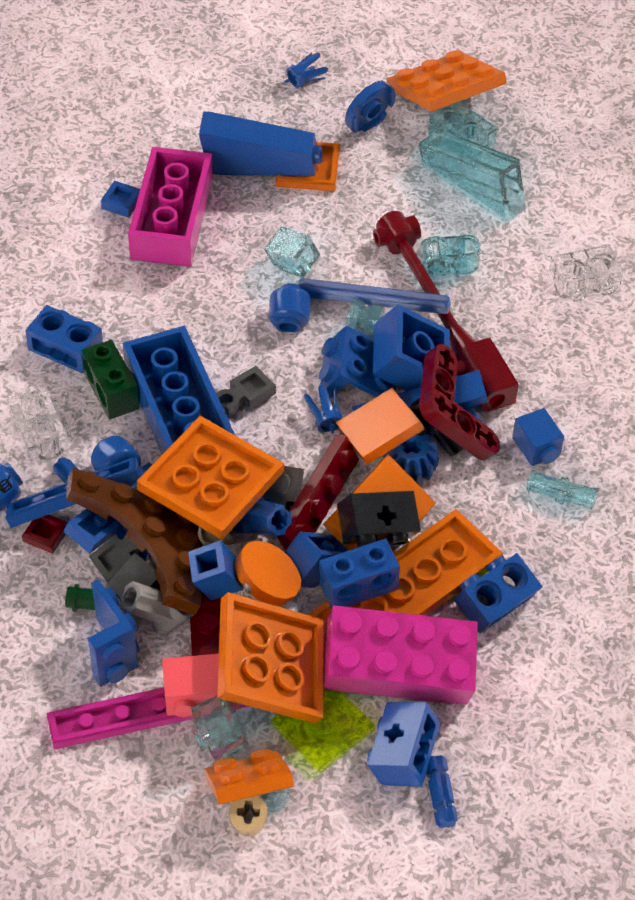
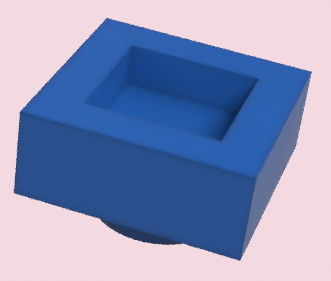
M114 180L101 199V209L129 218L136 207L140 189Z

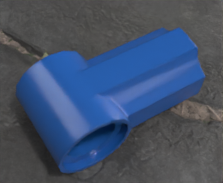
M261 497L234 526L233 532L240 534L259 532L272 536L284 535L288 526L292 524L291 512L285 509L284 505L263 501Z

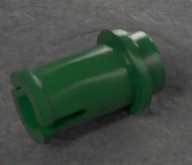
M75 584L74 587L68 586L65 607L72 608V612H76L77 608L95 610L92 589L80 588L79 584Z

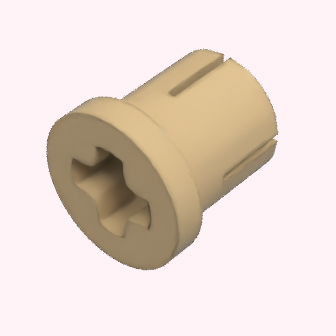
M254 796L231 803L229 808L230 822L240 834L247 836L249 833V836H254L262 831L267 821L268 810L266 803L261 797ZM249 806H251L254 817L251 823L246 824L243 817L246 816V811H249Z

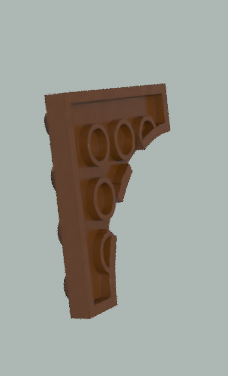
M73 468L68 477L66 500L91 510L106 520L113 517L123 527L128 529L126 535L142 553L149 552L157 566L154 572L161 590L162 605L196 615L201 607L202 592L192 582L188 552L202 547L198 537L199 526L127 484L118 483L97 476L92 472Z

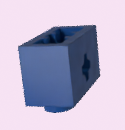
M427 702L386 703L383 716L378 721V732L373 748L369 750L367 765L380 784L386 786L422 787L441 724Z

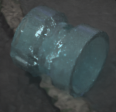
M353 298L349 306L346 325L355 330H359L362 327V330H365L367 334L374 336V323L384 316L385 305L375 303L366 307L363 300Z

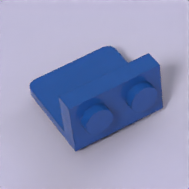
M347 325L333 338H328L322 347L321 353L324 356L323 365L319 372V380H321L320 385L323 384L326 387L329 398L334 396L335 388L338 393L347 384L375 397L390 388H393L396 392L395 385L373 375L374 339Z
M96 580L91 583L95 613L98 622L104 630L87 639L93 677L99 686L102 687L109 682L117 683L123 680L128 672L138 667L137 653L140 652V647L135 639V633L138 632V628L134 619L128 612L123 614L120 610L119 601L111 587L105 588L100 580Z

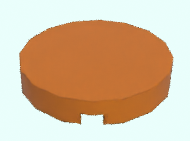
M253 541L247 543L235 557L234 568L237 578L242 585L245 582L251 588L249 593L254 598L264 603L282 606L291 601L301 590V577L298 568L292 559L280 548L268 542Z

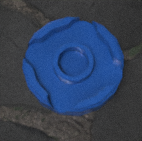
M383 80L365 87L354 98L346 111V126L352 132L357 133V131L361 130L366 132L380 124L387 115L385 110L388 105L392 108L395 103L396 93L394 88Z

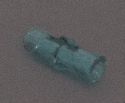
M535 470L531 471L526 490L529 492L532 491L555 498V502L562 504L563 501L591 510L594 508L598 495V488L571 482L569 477L562 476L560 479L536 472Z

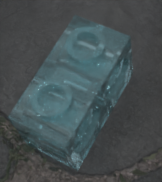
M460 102L438 109L429 115L428 136L434 143L441 144L450 150L458 159H463L472 165L495 148L497 127Z

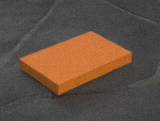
M389 454L377 464L351 493L414 491L419 522L436 504ZM336 509L323 525L348 551L358 548L357 543L343 544L338 509ZM390 546V547H391L392 551L394 552V550H395L398 546Z

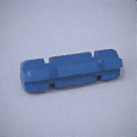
M442 755L431 756L426 773L430 778L428 784L432 805L437 811L434 813L436 825L439 828H449L455 826L458 816L456 807L452 805L455 801L450 775L446 773L448 771L447 760Z

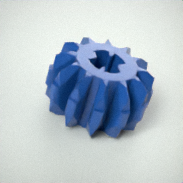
M418 433L382 455L384 458L389 454L418 485L422 478L430 480L433 471L436 470L439 464L437 443L431 442L429 434L420 436Z

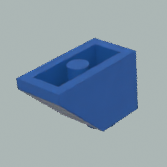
M299 532L284 553L292 559L298 568L301 577V587L315 588L320 585L319 560L348 550L333 534Z

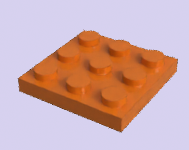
M460 50L446 53V56L443 58L426 60L421 63V66L416 68L399 70L397 75L387 78V83L394 88L395 93L433 112L506 84L505 72L494 68L492 65H488Z
M199 416L137 480V490L223 540L284 473V463L204 417Z
M227 592L221 598L217 698L315 724L322 720L324 620Z

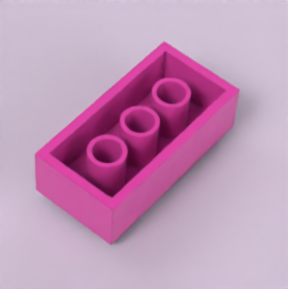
M152 147L128 232L130 260L186 267L192 266L213 181L212 153Z
M333 605L326 621L323 690L467 705L476 691L478 622Z

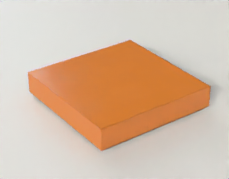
M316 142L317 146L322 147V162L316 165L315 176L278 175L276 176V187L335 191L340 144Z
M390 388L336 422L340 432L348 437L352 447L366 465L424 430L420 420L393 388Z

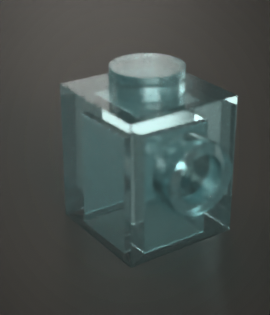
M283 226L278 229L264 248L274 267L301 278L305 277L320 256L309 235Z
M215 696L191 708L196 728L193 730L194 737L202 751L208 749L215 761L225 756H233L243 747L249 745L244 724L230 701L219 699Z

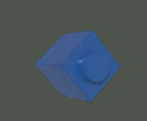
M545 408L515 418L512 438L531 466L542 462L549 464L561 455L564 435Z
M221 540L188 552L192 582L210 601L223 597L227 592L235 593L243 590V586L238 580L234 568L236 556Z

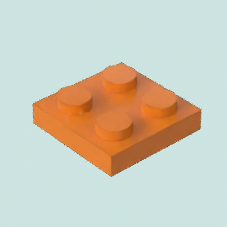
M270 749L257 750L252 752L249 758L241 760L223 758L215 761L213 766L204 768L207 783L219 805L294 787L291 770L278 751L272 752Z

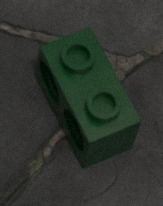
M112 339L82 349L84 375L108 419L110 420L138 410V385Z

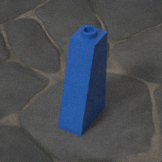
M203 111L199 138L203 152L212 153L213 174L315 176L316 165L322 162V147L317 146L315 133Z

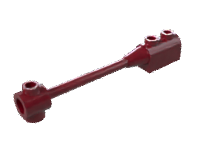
M391 211L384 214L378 220L376 229L373 230V238L377 247L386 245L390 253L396 255L401 253L425 293L440 294L412 248L417 239L421 238V228L417 218L414 215L405 217L400 211ZM450 310L448 314H438L445 328L450 330L449 341L458 361L457 376L477 370L480 371L488 399L487 403L480 404L482 410L490 412L515 404L519 384L491 337L475 341L458 325Z

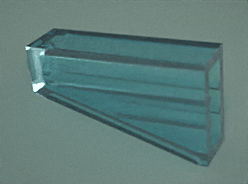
M441 129L436 130L419 143L424 168L505 224L526 210L520 160L518 158Z

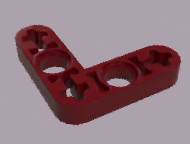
M439 344L425 355L419 401L421 414L426 421L480 460H486L500 451V441L492 429L454 402L458 361L454 352L447 345Z

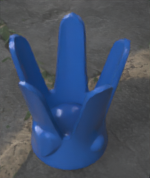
M311 52L297 65L288 67L286 69L288 79L285 80V83L290 81L297 89L303 87L307 82L326 79L325 77H315L325 74L328 71L327 67L315 69L314 66H310L320 57V53L317 52L312 55Z
M321 384L318 387L321 411L308 394H304V399L316 418L315 425L318 427V431L321 433L331 431L334 434V430L339 429L336 422L343 417L337 404V389H334L333 406L326 387Z

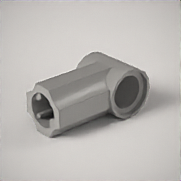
M134 581L125 586L124 593L120 598L121 610L150 620L154 627L163 633L171 632L194 616L193 614L162 605L161 590Z

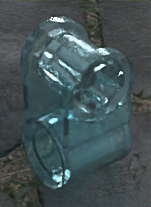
M467 234L447 237L432 236L424 239L420 244V251L425 260L423 266L430 277L469 275L479 269L481 243L475 236ZM434 245H436L437 252H434ZM435 262H436V265H437V269H434V263H435Z

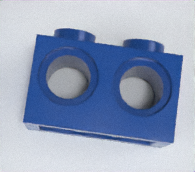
M46 305L25 330L29 351L82 374L84 370L81 350L103 342L102 328L90 321H84L64 310H58L49 305Z
M386 538L319 560V584L331 609L333 605L348 607L399 590L400 565Z
M518 553L507 560L503 555L486 567L488 570L487 574L481 578L474 574L459 586L462 592L454 601L469 621L478 622L477 631L479 633H482L531 599L543 587ZM503 576L511 578L515 587L509 586ZM477 594L483 595L488 600L489 606L480 603Z

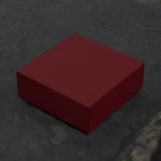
M49 514L32 520L22 535V541L53 554L66 535L63 531L68 522Z

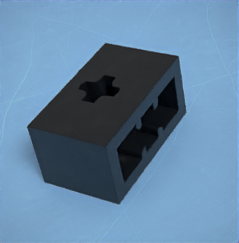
M414 491L353 493L337 503L343 544L357 543V547H361L386 538L390 546H401L409 543V538L421 531Z

